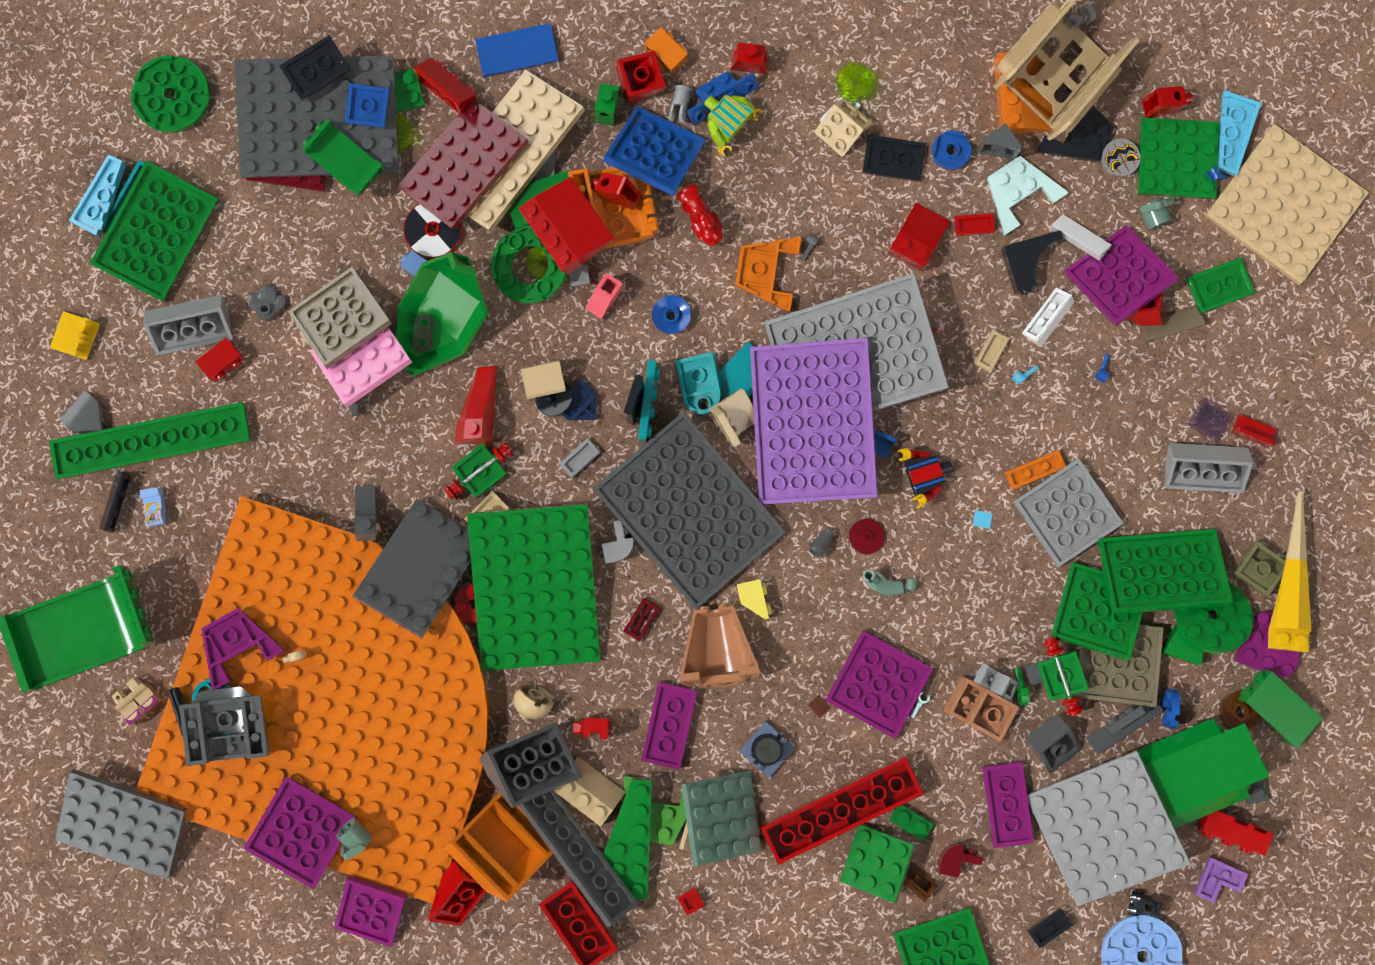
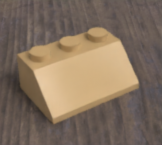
M578 756L575 759V763L582 777L553 791L601 827L621 800L625 791Z

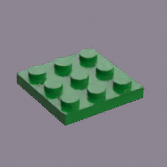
M860 825L857 828L840 882L892 903H897L916 845L868 826Z

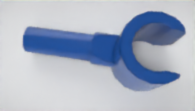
M1217 166L1206 172L1211 182L1216 179L1225 180L1227 178L1226 175L1220 173Z
M1105 354L1101 368L1095 375L1096 379L1102 383L1110 375V373L1105 371L1110 358L1108 354Z

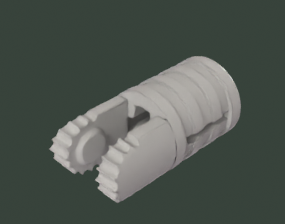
M683 85L675 86L668 121H675L679 108V121L685 123L692 93L690 87Z

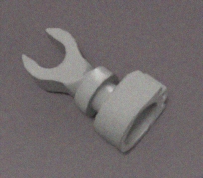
M1086 4L1080 8L1077 15H1070L1065 20V23L1071 21L1073 26L1069 30H1074L1080 24H1088L1096 19V11L1091 4Z

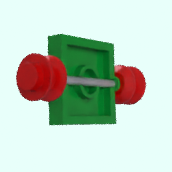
M500 442L501 447H493L495 455H491L484 444H481L451 468L461 480L459 483L458 480L452 479L453 484L451 486L445 484L447 489L444 491L451 500L453 498L458 500L457 495L460 493L465 495L463 487H467L477 499L504 478L507 474L498 464V461L506 463L505 458L507 456L513 457L511 455L513 450L507 442L504 444Z
M1056 636L1049 637L1044 640L1045 643L1042 646L1047 647V651L1044 654L1052 656V658L1037 662L1049 700L1053 701L1066 697L1062 702V705L1067 706L1065 714L1070 716L1082 713L1081 710L1084 706H1079L1078 702L1081 700V697L1074 696L1073 694L1089 690L1076 650L1060 655L1064 650V647H1059L1058 644L1061 639H1056Z

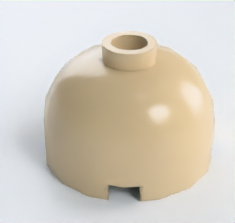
M530 682L520 683L513 698V704L519 715L526 720L541 719L547 715L554 705V702H552L553 696L540 686H538L539 691L531 687L532 683Z

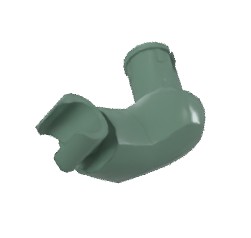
M868 569V572L865 570L862 575L870 589L886 597L904 594V590L914 592L917 588L916 579H907L906 585H903L902 581H889L881 573L874 572L871 569Z

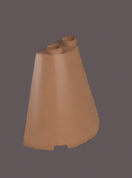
M722 604L715 610H711L708 606L694 610L679 677L680 683L689 687H693V684H698L699 688H723L745 684L750 677L751 680L758 678L760 670L734 606Z

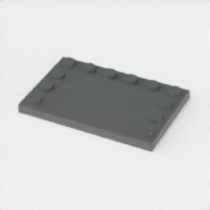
M416 499L353 594V598L422 639L471 562L468 529Z

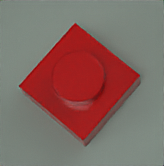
M695 887L677 897L687 916L705 906Z

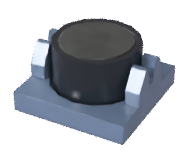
M765 721L739 752L769 778L792 753L795 747Z

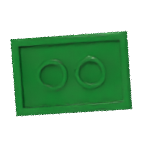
M1241 257L1185 278L1200 314L1256 293Z

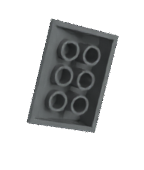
M556 722L491 749L479 758L487 776L511 808L582 777Z

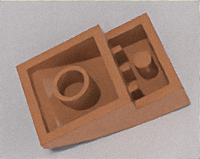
M961 676L943 711L1001 742L1019 707L968 678Z

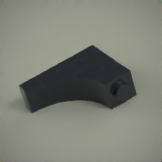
M1060 230L1002 248V256L1014 294L1020 293L1023 296L1032 293V289L1037 286L1035 279L1037 260L1045 248L1062 239Z

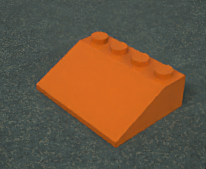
M1008 52L997 53L994 59L995 82L1002 75L996 66ZM1034 56L1027 64L1026 71L1029 75L1035 76L1045 64ZM1016 78L1011 83V86L1049 120L1053 115L1052 104L1024 78ZM1044 80L1043 84L1045 86H1048L1049 82L1047 80ZM1005 83L996 89L999 127L1006 123L1013 134L1052 132L1053 129Z

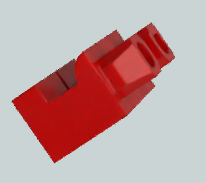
M586 717L584 721L576 720L573 722V734H584V738H587L592 733H600V739L611 738L612 717Z

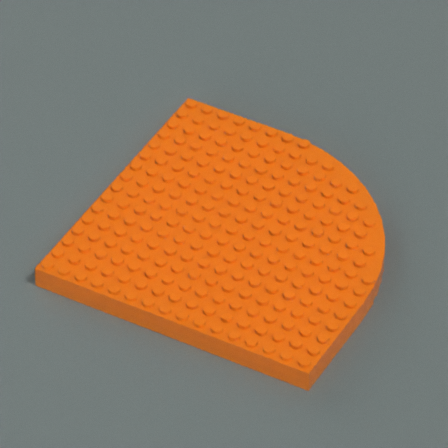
M240 496L172 688L179 687L184 704L192 703V695L197 685L204 680L210 679L202 628L239 608L285 650L280 655L266 661L258 644L222 663L232 680L228 683L230 686H243L250 694L261 695L271 755L251 759L242 757L217 760L207 764L187 766L183 737L170 698H168L136 791L187 808L186 820L248 841L283 780L288 776L357 816L356 819L373 835L364 850L348 860L341 856V843L327 868L433 904L442 875L454 861V858L444 848L467 824L484 770L479 758L488 750L490 730L489 699L480 657L472 637L448 599L421 639L353 598V594L384 549V546L374 541H356L355 534ZM304 649L307 652V658L294 662H283V657L288 656L290 653ZM207 686L201 689V691L210 690Z

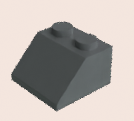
M1057 714L1025 737L1032 751L1050 774L1082 750L1071 728Z

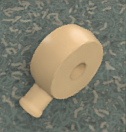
M304 649L290 653L288 656L283 657V662L288 663L307 658V652Z

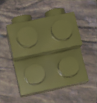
M1256 541L1251 543L1242 556L1243 560L1233 574L1265 597H1268L1283 575L1286 558L1280 553H1273L1269 550L1270 547L1266 543Z

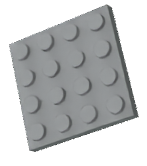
M1079 458L1013 501V504L1056 567H1060L1097 542L1098 538H1103L1124 524Z

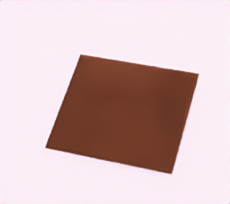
M820 695L808 704L819 718L831 708Z

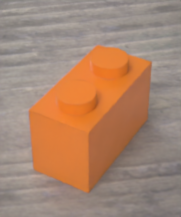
M661 27L644 42L645 50L647 52L655 50L658 63L671 76L688 60L687 49L681 43L678 45L674 41V36L668 30L664 31Z

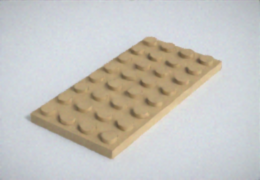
M525 70L492 113L525 136L529 143L468 213L467 217L489 232H492L577 122L585 108Z

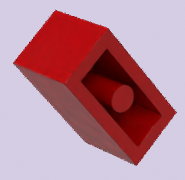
M226 337L195 362L207 378L215 383L216 381H222L227 376L226 373L231 369L235 370L240 367L245 357L233 342Z

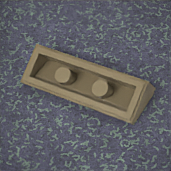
M1196 307L1164 316L1162 325L1141 326L1145 341L1148 342L1205 325V322Z

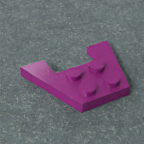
M239 608L202 628L212 690L219 689L232 681L222 663L258 644L266 661L285 652L278 643Z

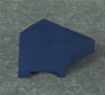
M580 379L571 388L573 393L571 406L561 415L568 421L596 420L595 392Z

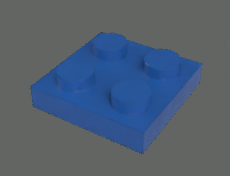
M349 83L345 123L385 129L389 88Z

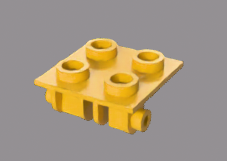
M63 311L50 348L87 360L100 323Z

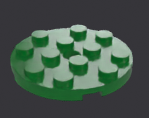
M173 55L157 57L147 62L134 78L135 82L131 91V101L134 110L143 122L157 131L176 133L187 130L197 124L207 111L210 102L208 80L201 69L186 58ZM169 90H175L173 99L166 97V93Z
M1230 582L1228 583L1233 599L1231 605L1173 610V617L1176 619L1179 633L1190 645L1200 651L1209 654L1232 652L1245 643L1253 628L1251 606L1245 595ZM1209 611H1216L1217 619H1212L1209 616Z

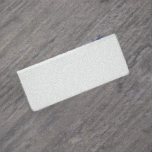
M1063 214L1051 225L1053 232L1060 230L1064 239L1099 261L1111 247L1110 243Z
M1055 288L1022 334L1039 347H1042L1075 301L1072 295Z

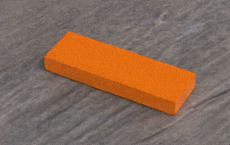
M1057 450L1006 471L1004 474L1011 490H1015L1060 471L1066 467L1060 450Z

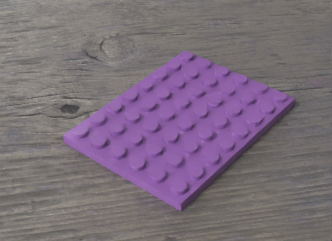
M869 338L750 347L760 503L776 504L878 497Z

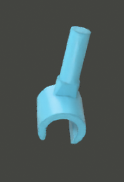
M1036 365L1024 374L1019 370L1011 379L1017 384H1021L1039 368Z

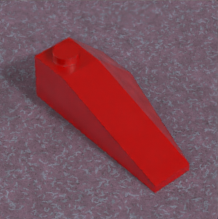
M496 366L477 368L456 424V445L492 443L497 378Z

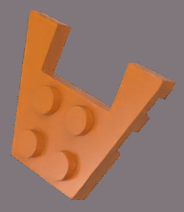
M801 237L741 246L735 286L786 312H790L793 294L773 291L778 253L799 255Z

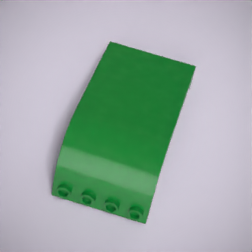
M119 565L113 567V572L117 573L98 582L15 613L0 616V630L22 693L31 692L135 653L154 643L151 628L146 621V614L139 600V593L132 580V573L127 566Z

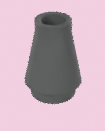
M825 528L809 544L810 548L808 551L820 559L826 556L835 534Z

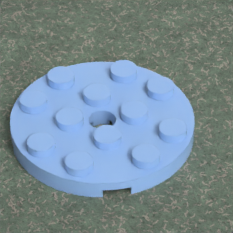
M1131 915L1116 922L1107 932L1102 943L1101 961L1102 965H1183V949L1178 936L1165 922L1152 916ZM1146 951V960L1138 961V952Z

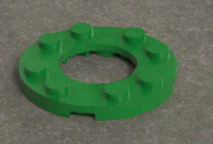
M530 225L517 228L507 236H504L498 242L492 255L491 271L494 281L504 295L519 303L536 304L546 301L560 290L567 277V274L560 270ZM526 247L542 249L549 261L546 275L533 284L520 282L512 270L515 255Z

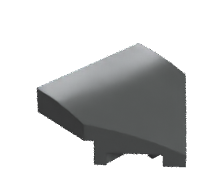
M84 390L59 420L74 433L84 434L104 430L102 414L105 412V408L101 406V403L94 396Z

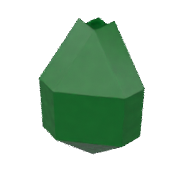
M450 252L423 262L398 305L394 336L412 361L411 364L402 369L409 370L411 377L464 355L488 315L473 265L468 256Z

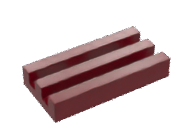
M643 598L623 632L640 642L660 607ZM646 603L648 607L644 611L643 615L641 616L633 631H629V628L631 627L637 615ZM654 608L655 610L652 613L651 617L647 621L639 636H637V630L646 618L650 609Z

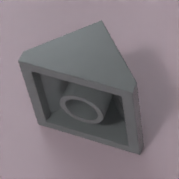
M1005 123L982 139L976 149V153L1014 160L1021 150V145Z

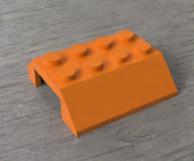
M615 167L588 172L587 168L568 171V176L573 178L615 238L613 242L603 249L639 243L654 237V232L659 231L657 217H651V215L656 214L653 198H647L652 195L650 184ZM604 172L627 177L641 192L635 209L630 210L607 202L596 190L592 189V181L595 178L600 179L601 174Z

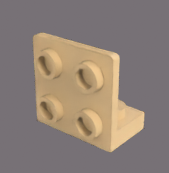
M842 98L832 106L814 132L843 157L858 137L871 126L872 122L848 100Z
M742 388L709 409L724 436L733 447L741 444L738 439L739 433L754 424V407Z

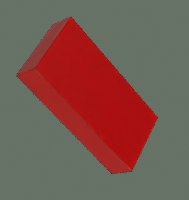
M993 213L954 216L955 237L994 234Z

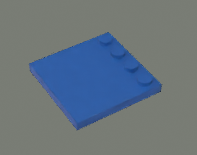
M636 106L605 154L603 162L674 196L703 148L706 139Z

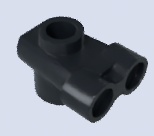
M1133 890L1128 914L1134 916L1141 914L1159 918L1163 903L1143 896L1142 892ZM1151 903L1153 905L1152 911L1146 909L1147 904Z

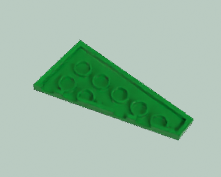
M632 778L603 856L635 899L647 900L652 779Z

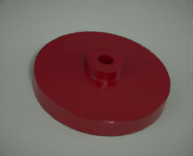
M859 520L850 529V544L861 554H872L878 551L884 543V530L875 520Z

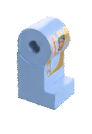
M156 487L140 490L147 525L150 527L166 524L163 489Z

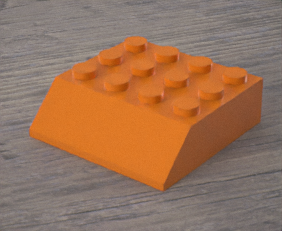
M500 792L444 848L487 893L505 902H508L553 854L518 806L511 808Z

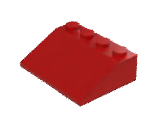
M572 177L534 196L519 208V211L560 270L568 275L615 240Z

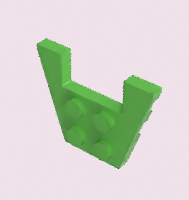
M624 775L625 793L628 791L632 778L637 777ZM683 793L681 794L679 806L651 802L650 842L673 845L686 820Z

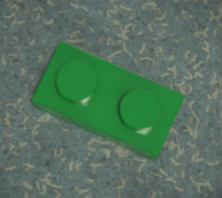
M903 805L896 807L888 819L923 842L934 825Z

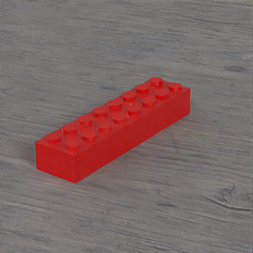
M902 756L760 825V828L779 865L923 795V792L906 757Z

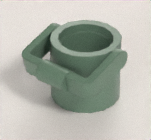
M1174 197L1164 200L1159 198L1139 209L1149 231L1172 220L1167 207L1175 204Z
M352 818L345 823L336 835V838L342 843L341 856L345 860L361 853L373 836L356 818Z

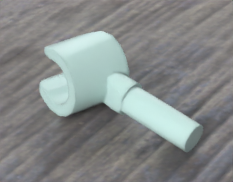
M923 691L919 694L917 703L910 714V717L913 719L922 704L930 700V695L927 696L925 701L921 700L920 696Z

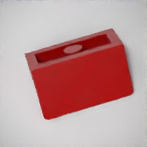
M1237 415L1231 434L1267 448L1274 446L1276 442L1273 440L1276 428L1243 415Z

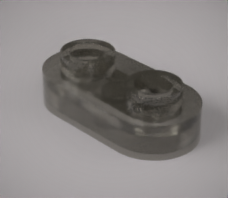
M423 313L415 319L412 345L417 352L425 353L432 346L434 319L431 315ZM424 319L428 321L426 327L421 325V321ZM420 339H424L426 341V344L424 346H420L418 344V341Z

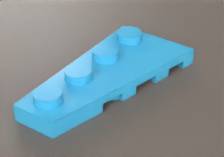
M1225 90L1222 92L1218 170L1235 176L1238 174L1261 102Z
M108 154L69 221L101 238L127 164Z

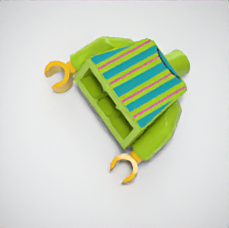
M711 95L704 103L711 110L708 115L707 124L711 137L718 147V153L726 157L723 153L725 148L729 152L732 151V148L725 143H729L749 119L758 121L755 113L762 114L761 109H755V106L746 97L732 95L729 97L725 95L719 102Z

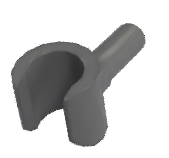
M813 233L805 240L809 245L801 257L804 261L812 248L818 243V238Z

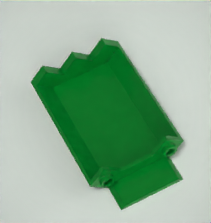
M1214 718L1138 749L1175 828L1250 798L1248 789L1251 788L1250 785L1269 777L1245 723L1224 731L1222 725H1217Z

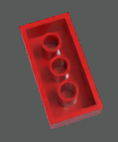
M572 879L538 904L578 965H596L618 950V943Z

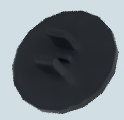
M564 382L566 391L535 398L536 406L542 414L556 417L569 409L573 401V393L571 387L566 382Z

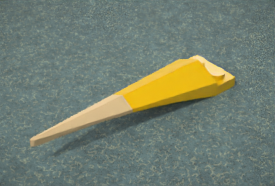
M1299 491L1297 493L1283 575L1269 625L1268 649L1306 653L1309 652L1311 616L1303 493Z

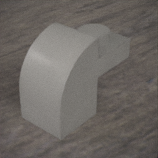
M619 520L613 521L617 541L602 544L606 564L626 559L634 546L633 538L625 539V536L628 535V530Z
M983 663L976 672L974 682L1009 701L1012 700L1020 684Z

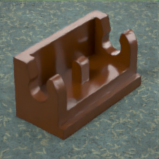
M911 861L903 884L926 902L937 888V882Z

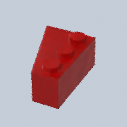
M1219 811L1201 817L1197 829L1203 831V836L1214 839L1215 836L1221 838L1220 843L1230 847L1233 844L1240 846V851L1249 855L1253 851L1266 856L1274 835L1270 831L1263 830Z

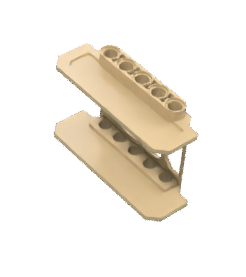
M1066 0L1060 7L1051 2L996 66L1002 75L993 87L997 89L1005 83L1053 129L1047 137L1049 141L1062 132L1068 134L1079 123L1121 72L1122 68L1119 65L1140 41V37L1136 36L1123 45L1116 54L1113 53L1108 57L1081 29L1077 27L1074 30H1069L1073 26L1071 21L1065 23V20L1068 18L1065 14L1076 0ZM1049 38H1055L1059 42V48L1050 58L1041 48ZM1074 40L1083 50L1073 63L1068 66L1059 55ZM1036 56L1045 65L1035 76H1031L1027 73L1026 66ZM1081 64L1085 66L1087 74L1077 84L1069 77V74L1077 65ZM1016 78H1024L1052 104L1053 115L1049 120L1011 86V83ZM1044 80H1047L1049 82L1048 86H1045L1043 84ZM1064 83L1072 92L1064 102L1059 103L1055 100L1054 93Z

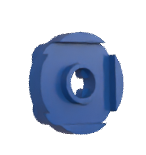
M954 130L946 131L938 136L932 145L933 161L945 170L961 169L971 155V145L966 136ZM953 146L956 153L949 155L946 149Z
M1175 688L1166 689L1165 695L1162 696V707H1166L1165 715L1163 714L1162 726L1169 729H1177L1179 721H1175V717L1180 715V695L1177 693L1178 689Z

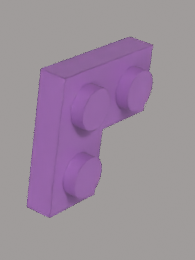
M1208 857L1193 894L1215 903L1222 885L1241 893L1248 874Z

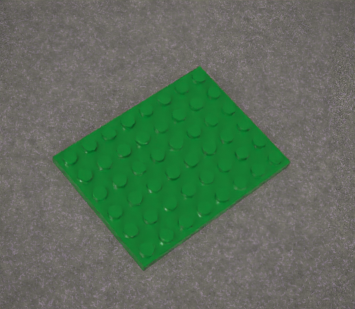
M588 504L467 513L482 671L600 662Z

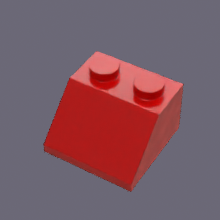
M655 50L617 60L615 68L627 104L646 99L666 88Z

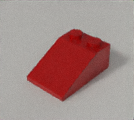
M915 203L888 254L922 272L950 221Z
M456 860L450 864L442 875L428 917L430 922L460 926L486 893Z

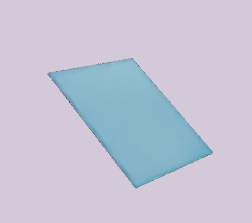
M975 510L973 526L990 529L993 514Z

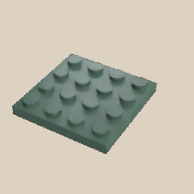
M751 771L681 784L693 866H702L762 851Z

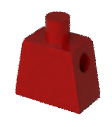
M737 43L732 52L730 70L767 74L769 54L766 46Z
M1183 86L1157 88L1142 100L1145 118L1177 113L1187 104H1192L1193 95L1191 92L1185 93Z
M604 172L601 174L600 179L595 178L591 184L592 189L596 190L607 202L630 210L635 209L641 196V192L627 177Z

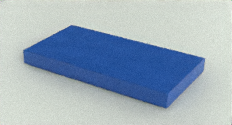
M550 23L475 39L483 78L559 62Z

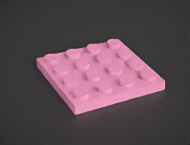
M389 327L379 332L328 369L322 364L314 350H310L346 407H349L412 363Z

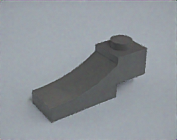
M355 486L356 541L376 540L375 486Z

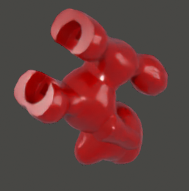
M692 184L681 190L677 194V199L683 203V211L689 213L690 221L692 222L691 229L698 239L708 246H716L723 239L722 224L717 214L711 212L703 197L699 195V187L696 184Z

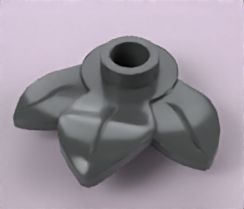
M271 284L263 286L259 294L249 293L247 298L249 307L256 311L259 319L264 321L273 319L275 313L284 308L287 300L284 295L277 296L275 288Z

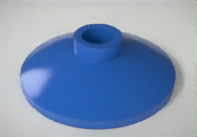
M664 296L655 303L652 309L654 325L666 334H676L683 331L691 319L689 305L679 296ZM674 313L675 318L669 319L668 314Z

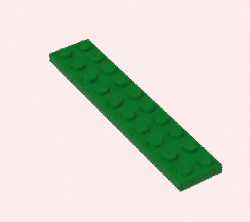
M239 402L49 440L55 479L59 480L251 441L245 403Z

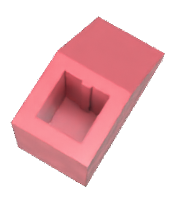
M606 273L595 288L585 309L602 320L623 290V283Z

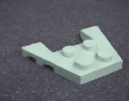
M1021 156L987 178L1004 236L1020 226L1010 208L1041 188L1052 204L1068 194L1064 188Z

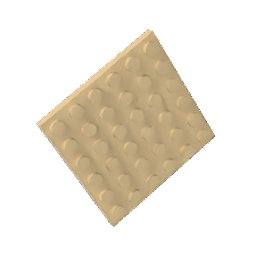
M1273 124L1241 166L1238 174L1232 178L1214 202L1205 217L1296 284L1300 285L1369 192Z

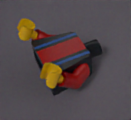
M903 448L897 451L903 454V458H900L899 461H904L903 464L914 494L912 501L915 499L919 501V506L916 507L918 509L935 499L942 490V484L945 483L944 474L953 472V467L950 461L939 464L937 456H932L930 452Z

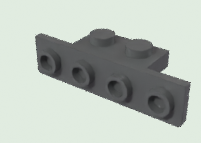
M1157 702L1156 707L1132 704L1123 710L1124 713L1118 717L1115 715L1106 721L1107 724L1088 735L1086 739L1095 753L1099 754L1162 713L1163 709Z

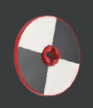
M418 204L406 216L403 227L404 237L409 247L416 254L425 258H436L450 253L456 248L462 236V224L460 223L453 231ZM430 225H432L433 227L437 226L436 233H428L430 231Z

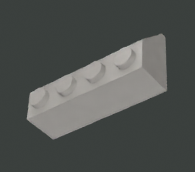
M222 295L148 310L144 314L143 325L157 356L218 343L226 337L230 340L233 339L228 309Z
M1170 443L1165 462V488L1244 493L1253 465L1249 448Z

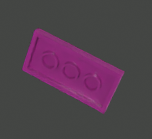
M658 682L641 761L680 770L696 699V690Z
M1015 762L982 767L993 847L1034 843L1023 763Z

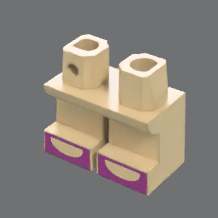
M137 677L131 678L126 683L132 690L129 695L122 689L112 695L113 700L117 704L114 708L124 716V720L129 726L136 725L148 712L163 701V698L148 683H143Z

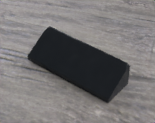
M116 473L99 527L101 530L114 532L131 477L129 475Z

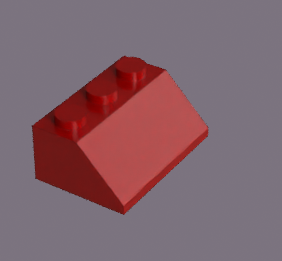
M430 58L416 65L413 69L418 80L458 114L462 113L473 99L478 100L475 89L469 84L465 86L461 83V78L454 72L449 73L446 70L447 67L440 60L436 62Z

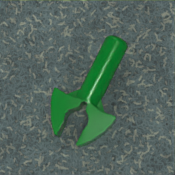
M1016 667L1013 669L1015 680L1020 683L1016 696L1020 706L1028 705L1030 703L1029 689L1025 688L1021 668Z

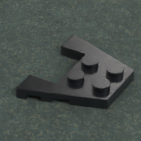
M1068 88L1062 102L1071 94L1072 90ZM1092 106L1079 123L1068 133L1063 144L1053 139L1049 141L1047 136H1044L1036 153L1097 162L1114 126Z

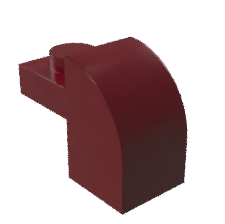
M953 843L941 852L937 872L942 875L959 878L962 862L982 865L983 857L978 855L976 850L966 849V852H964L965 845L962 843Z

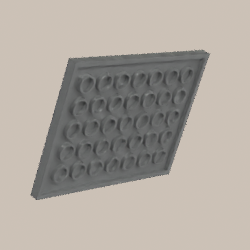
M394 56L344 57L351 71L302 101L279 67V65L291 58L235 59L240 177L332 176L302 150V144L308 136L312 137L316 132L315 128L321 121L325 122L326 119L375 161L377 160L383 165L384 169L380 174H399ZM349 83L389 88L385 129L345 123Z
M684 412L593 488L594 492L695 610L785 533L783 528Z

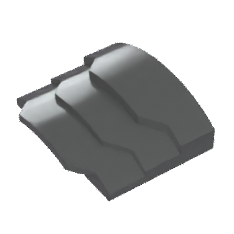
M243 686L201 691L192 703L179 705L187 766L207 764L217 760L242 757L251 759L271 755L261 695H252Z

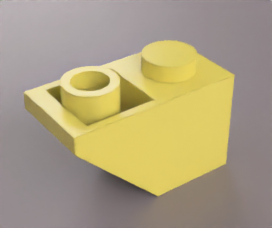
M759 579L737 584L741 605L763 619H768V614H772L770 603L765 602L764 595L767 594L765 583H761Z

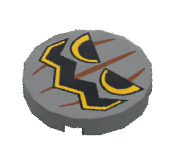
M1119 138L1112 140L1105 146L1101 155V164L1109 175L1123 178L1136 171L1140 164L1141 155L1133 142L1128 139Z

